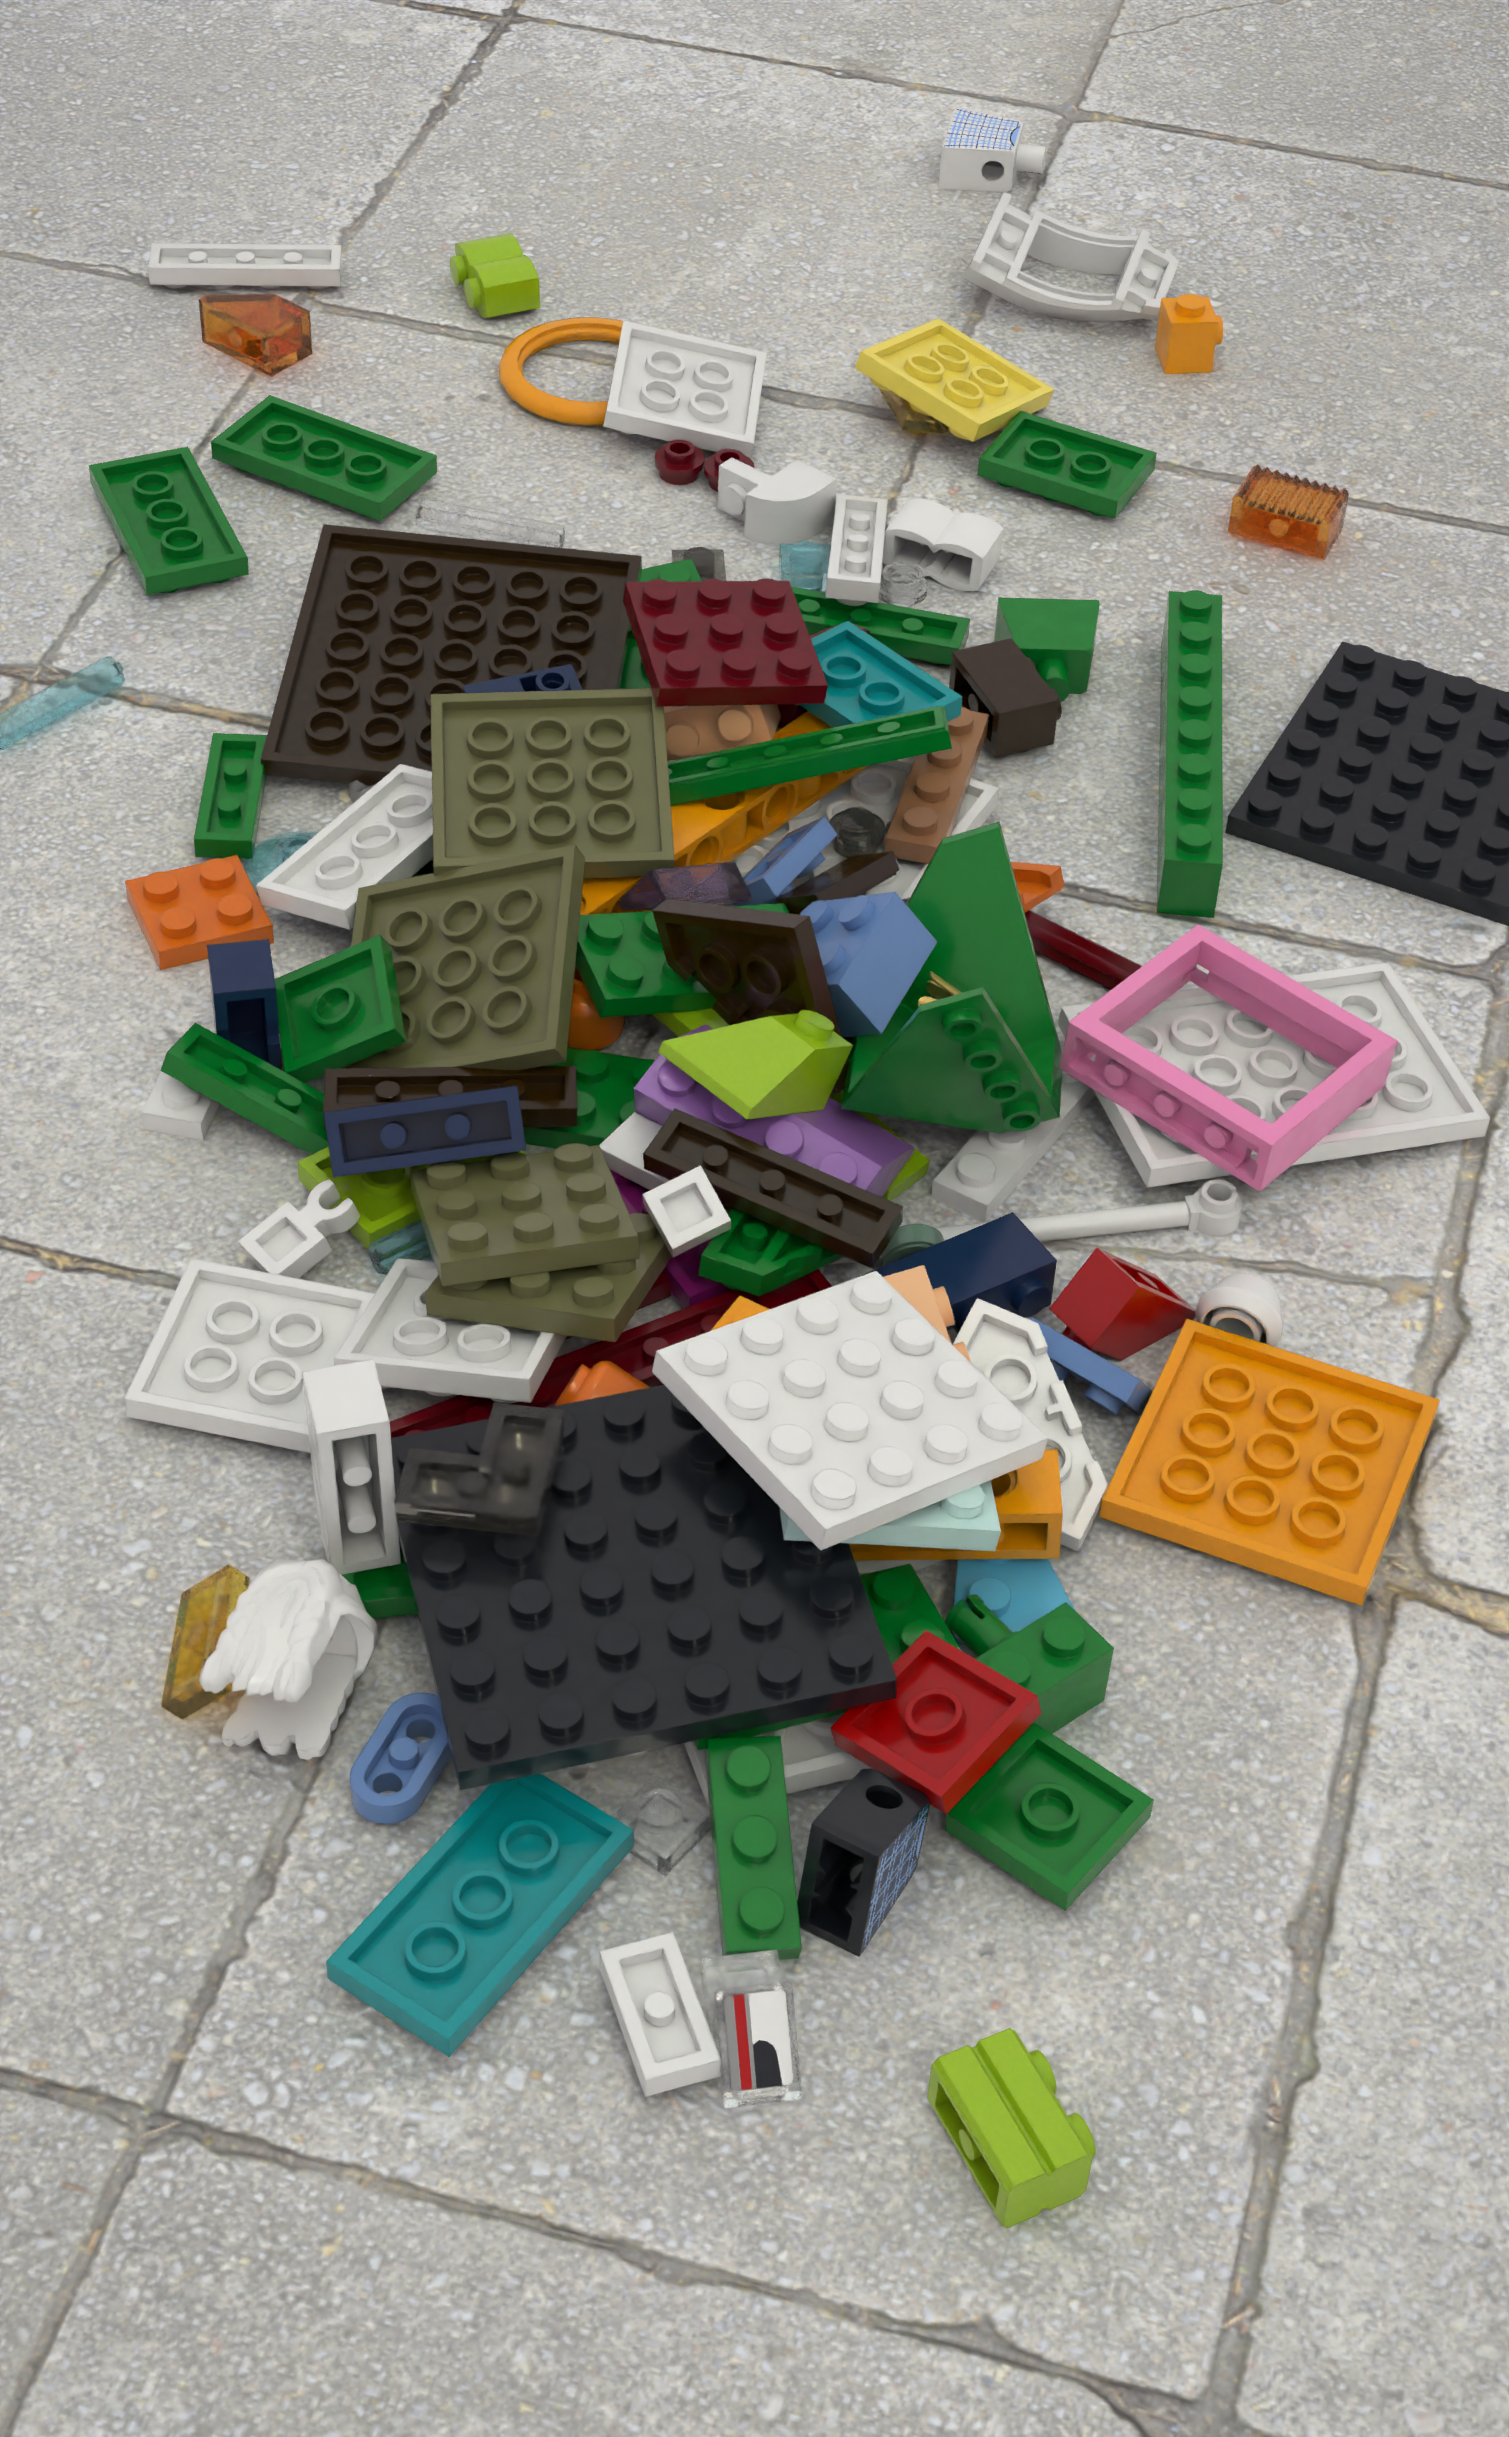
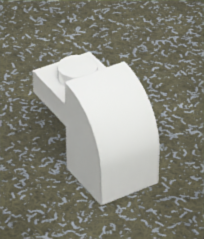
M731 457L719 465L717 509L745 522L744 537L747 539L775 545L801 542L815 536L834 523L837 478L799 460H795L773 476H770Z

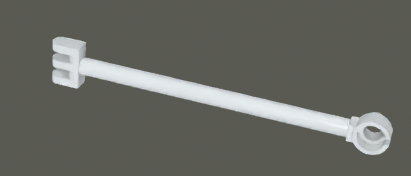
M1214 1179L1205 1182L1194 1195H1186L1184 1200L1179 1202L1022 1218L1020 1220L1040 1242L1186 1226L1188 1231L1198 1230L1206 1235L1219 1237L1227 1236L1239 1227L1243 1202H1239L1240 1195L1236 1192V1187L1226 1180ZM988 1222L939 1227L936 1229L941 1232L945 1241ZM843 1257L828 1265L852 1263L856 1261H853L847 1257ZM824 1267L819 1269L822 1274Z

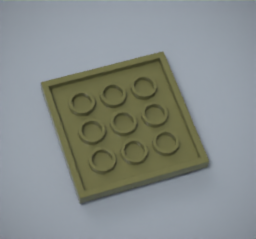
M651 688L431 694L434 876L460 867L570 845H576L585 857L584 878L674 876V846L664 706L657 707Z
M570 845L460 867L434 876V873L359 888L351 946L381 935L391 947L406 1042L343 1068L466 1067L524 1070L566 1062L585 857L578 847Z

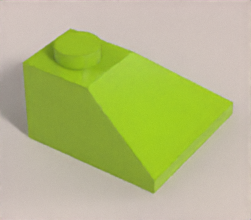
M801 1010L797 1014L768 1016L662 1041L658 1052L748 1120L823 1110L853 1045L833 1031L834 1024L828 1018L814 1011Z

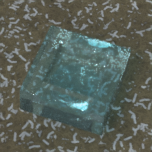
M810 541L798 542L796 544H779L780 581H789L792 587L826 592L831 544H817Z

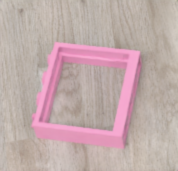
M1198 924L1069 1021L1059 1068L1260 1192L1385 1086L1398 1041ZM1197 964L1207 969L1209 973L1206 974L1196 968ZM1191 981L1338 1069L1270 1124L1122 1033ZM1096 1054L1095 1061L1089 1059ZM1252 1150L1258 1153L1256 1160L1250 1157Z

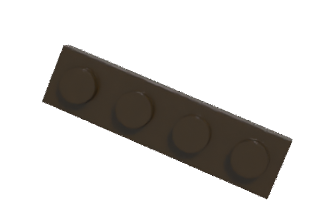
M540 1066L524 1070L466 1067L325 1069L323 1113L333 1110L517 1085L523 1127H577L576 1066Z
M674 1108L643 1153L644 1169L668 1180H672L701 1165L721 1203L872 1269L903 1222V1206Z

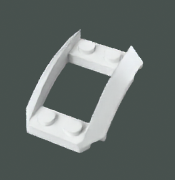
M1003 192L983 231L984 234L974 256L962 277L1003 300L1034 313L1086 322L1127 321L1144 318L1154 320L1160 311L1161 298H1166L1179 261L1167 249L1164 253L1156 250L1148 242L1150 232L1143 228L1138 236L1108 235L1088 231L1061 222L1037 209L1034 215L1031 216L1010 205L1009 201L1012 196ZM1026 255L1055 267L1101 275H1121L1115 293H1089L1052 285L1020 271Z

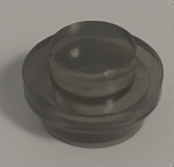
M848 808L835 814L829 821L837 833V836L831 841L833 848L839 855L845 858L854 855L876 853L878 846L885 839L886 827L884 821L878 815L865 808Z

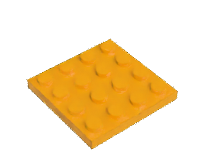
M1186 1319L1102 1498L1099 1517L1362 1606L1432 1428L1440 1400Z

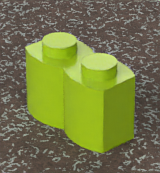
M508 233L455 243L456 256L450 257L452 279L455 285H462L469 307H476L483 318L540 308L539 277L530 258L523 255L522 249L513 234Z

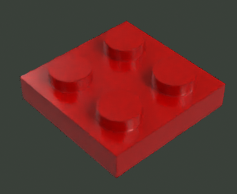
M925 1630L892 1664L897 1678L896 1698L851 1707L830 1729L837 1747L872 1769L924 1793L931 1802L930 1805L947 1814L1042 1712L1036 1694Z

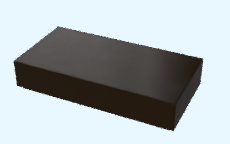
M890 851L851 856L776 898V902L784 903L790 914L800 915L808 905L818 900L825 901L859 896L896 875L899 868L894 853Z

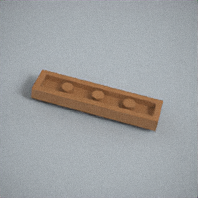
M962 707L961 715L948 722L952 749L915 757L885 837L884 852L893 851L895 858L929 864L941 840L951 836L988 732L989 714L970 711Z

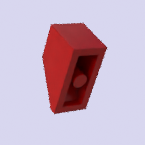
M1099 1248L1094 1250L1049 1308L1067 1326L1061 1333L1062 1335L1093 1353L1099 1351L1121 1361L1181 1329L1186 1319L1193 1320L1196 1317V1310L1156 1274Z

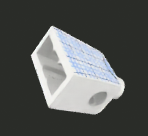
M955 107L942 145L939 189L1009 192L1013 188L1017 171L1043 174L1046 146L1022 143L1024 124L1020 120Z

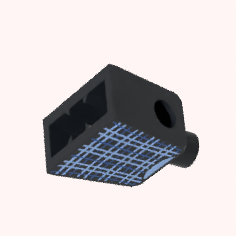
M861 1769L811 1824L797 1900L800 1928L860 1957L912 1878L918 1865L931 1803L924 1793L874 1769ZM863 1863L862 1870L852 1882L850 1878L851 1870Z

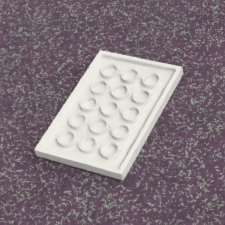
M1389 962L1288 976L1398 1041L1385 1086L1291 1166L1485 1136L1490 1121L1489 1115ZM1203 988L1176 991L1122 1033L1270 1124L1338 1069ZM1093 1003L1061 1007L1058 1026L1065 1038L1069 1021ZM1096 1054L1089 1059L1095 1061ZM1094 1090L1147 1188L1231 1175ZM1252 1150L1250 1157L1256 1160L1258 1153Z

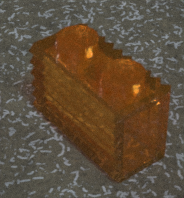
M1257 464L1252 467L1233 496L1228 533L1325 560L1336 539L1338 540L1339 534L1342 532L1349 493L1346 488L1339 491L1336 485L1329 487L1326 482L1319 485L1316 480L1310 483L1306 477L1300 480L1297 474L1290 477L1287 472L1281 474L1278 470L1271 472L1268 467L1261 469Z

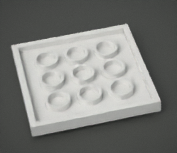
M877 1271L657 1350L655 1354L653 1374L820 1550L1043 1458L1048 1437Z

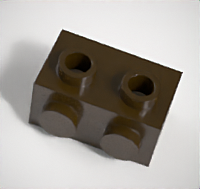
M1011 638L952 651L949 688L962 696V707L970 711L989 714L988 732L984 744L994 758L1014 753H1023L1031 749L1054 744L1056 722L1060 719L1062 713L1060 698L1055 689L1050 688L1036 671L1033 661L1029 657H1025Z

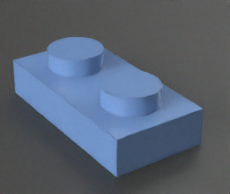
M825 816L787 833L726 895L734 906L777 904L776 898L794 889L791 882L795 878L807 875L825 860L821 852L837 836V833Z
M1030 1317L1029 1320L1039 1324L1048 1345V1356L1059 1381L1063 1380L1064 1382L1069 1374L1085 1383L1088 1387L1083 1396L1116 1416L1123 1406L1139 1416L1142 1415L1153 1391L1140 1379L1035 1318Z

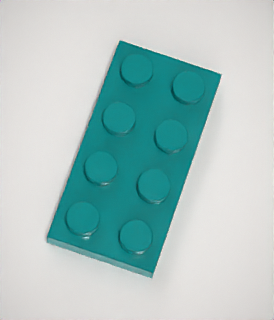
M542 1774L490 1784L326 1961L327 1978L450 2057L633 1849L634 1830Z

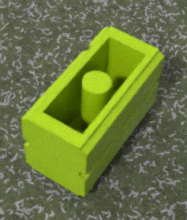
M1011 2028L979 2040L976 2046L972 2048L967 2045L937 2057L935 2062L931 2064L927 2094L928 2101L1002 2227L1005 2226L1006 2228L1039 2215L1042 2209L1047 2208L1051 2210L1081 2197L1087 2189L1092 2159L1096 2155L1094 2139L1085 2120L1078 2113H1072L1067 2116L1056 2098L1055 2076L1044 2054L1039 2050L1028 2052L1017 2032Z

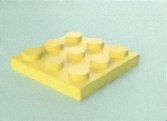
M939 318L862 350L855 369L868 376L871 383L885 391H892L908 401L914 411L934 417L948 426L949 431L956 437L972 442L1008 426L1020 411L1032 414L1047 407L1054 392L1052 387Z

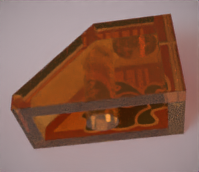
M276 294L206 295L199 299L202 342L270 377L312 354L310 311Z

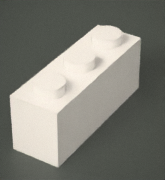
M374 1359L302 1371L316 1510L328 1563L334 1566L341 1575L401 1564L390 1421Z

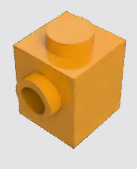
M1183 294L1177 298H1161L1155 351L1164 374L1211 372L1215 345H1220L1223 339V321L1220 315L1215 314L1209 297Z

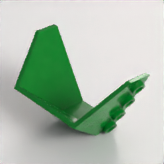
M1000 821L943 838L906 904L936 939L937 943L883 1033L852 1037L851 1044L853 1047L849 1056L841 1109L999 1134L1008 1131H1028L1038 1126L1041 1122L1060 1117L1062 1070L1059 1067L1062 1050ZM930 971L962 993L939 1000L929 994L926 989V982L929 980L933 981L929 976ZM927 996L937 999L932 1002L921 1004L918 1007V1000L921 997Z

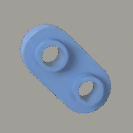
M412 1693L396 1700L388 1708L350 1771L351 1801L355 1810L363 1818L379 1824H394L410 1818L422 1806L452 1756L437 1695L431 1693ZM428 1737L430 1738V1740L426 1742H416L414 1738ZM389 1790L396 1792L393 1794H379L383 1791Z

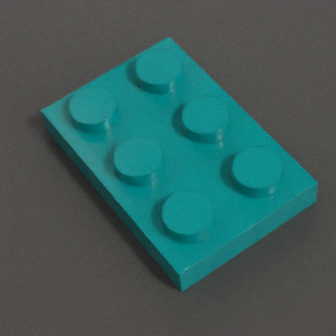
M846 621L811 638L828 688L824 704L799 705L832 728L941 705L942 707L945 706L948 722L961 715V695L851 622Z

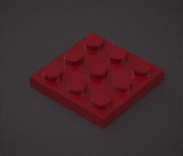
M764 578L757 581L707 579L704 581L668 582L654 579L648 582L625 583L623 603L657 707L824 704L828 684L789 581Z

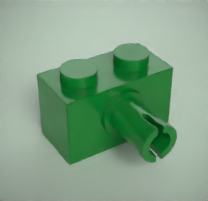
M976 1594L969 1595L966 1599L972 1610L960 1600L947 1615L945 1623L950 1632L955 1634L977 1656L976 1660L1038 1696L1042 1714L1033 1723L1038 1724L1051 1734L1104 1701L1114 1647L1067 1602L1022 1630L1012 1632Z

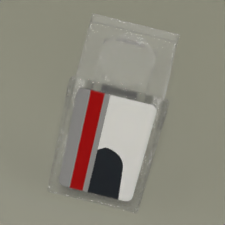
M777 1950L701 1958L700 1976L709 2028L721 2058L720 2077L718 2079L723 2108L801 2099L802 2088L793 1987L791 1982L783 1981Z

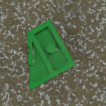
M733 1208L728 1215L731 1219V1229L711 1240L702 1253L698 1275L722 1283L730 1289L761 1296L833 1263L844 1256Z

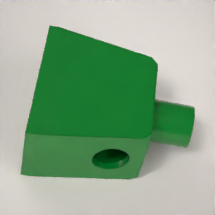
M998 597L994 642L1011 638L1025 657H1029L1033 661L1036 671L1050 688L1055 689L1060 702H1063L1069 694H1082L1087 691L1095 646L1100 606L1099 600Z

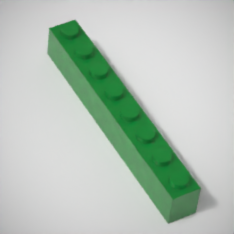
M1198 590L1187 592L1169 591L1161 643L1157 913L1214 918L1223 866L1222 595L1207 594Z

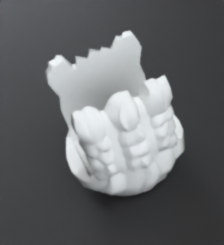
M277 1559L260 1570L247 1591L239 1596L236 1609L232 1611L227 1619V1628L221 1632L216 1650L206 1660L199 1678L200 1685L204 1688L205 1692L211 1691L216 1694L231 1682L232 1692L246 1691L237 1701L236 1711L230 1716L223 1727L221 1737L224 1745L230 1747L235 1744L245 1747L259 1738L263 1750L271 1756L287 1755L293 1749L295 1743L299 1759L306 1760L323 1756L330 1746L331 1731L337 1728L339 1716L345 1711L346 1699L353 1692L354 1681L366 1670L372 1660L379 1635L376 1621L367 1613L356 1585L349 1583L334 1566L325 1560L296 1561Z

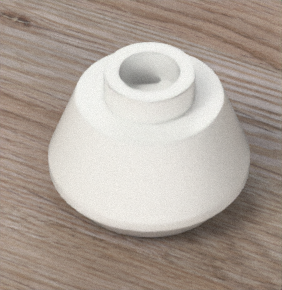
M1235 1273L1225 1277L1200 1298L1196 1307V1319L1199 1323L1274 1347L1281 1339L1283 1323L1280 1297L1275 1288L1259 1275Z

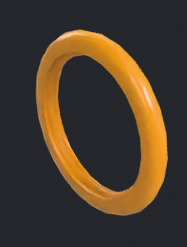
M577 317L550 321L530 328L517 336L505 348L498 366L499 377L503 387L510 398L517 404L540 417L567 424L585 426L604 425L608 401L584 402L550 395L537 389L524 378L523 365L533 354L559 343L598 340L619 344L623 321L599 317Z

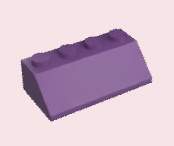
M705 1024L682 1036L712 1030L713 1028ZM659 1054L634 1087L635 1112L663 1126L674 1108L880 1197L885 1194L914 1153V1146L856 1112L841 1109L842 1104L830 1097L824 1109L820 1111L747 1120L661 1054Z

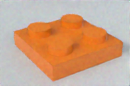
M238 855L211 859L204 863L165 872H154L148 876L125 881L127 900L160 970L208 959L207 945L269 939L270 944L274 943L273 925L263 905H261L260 899Z

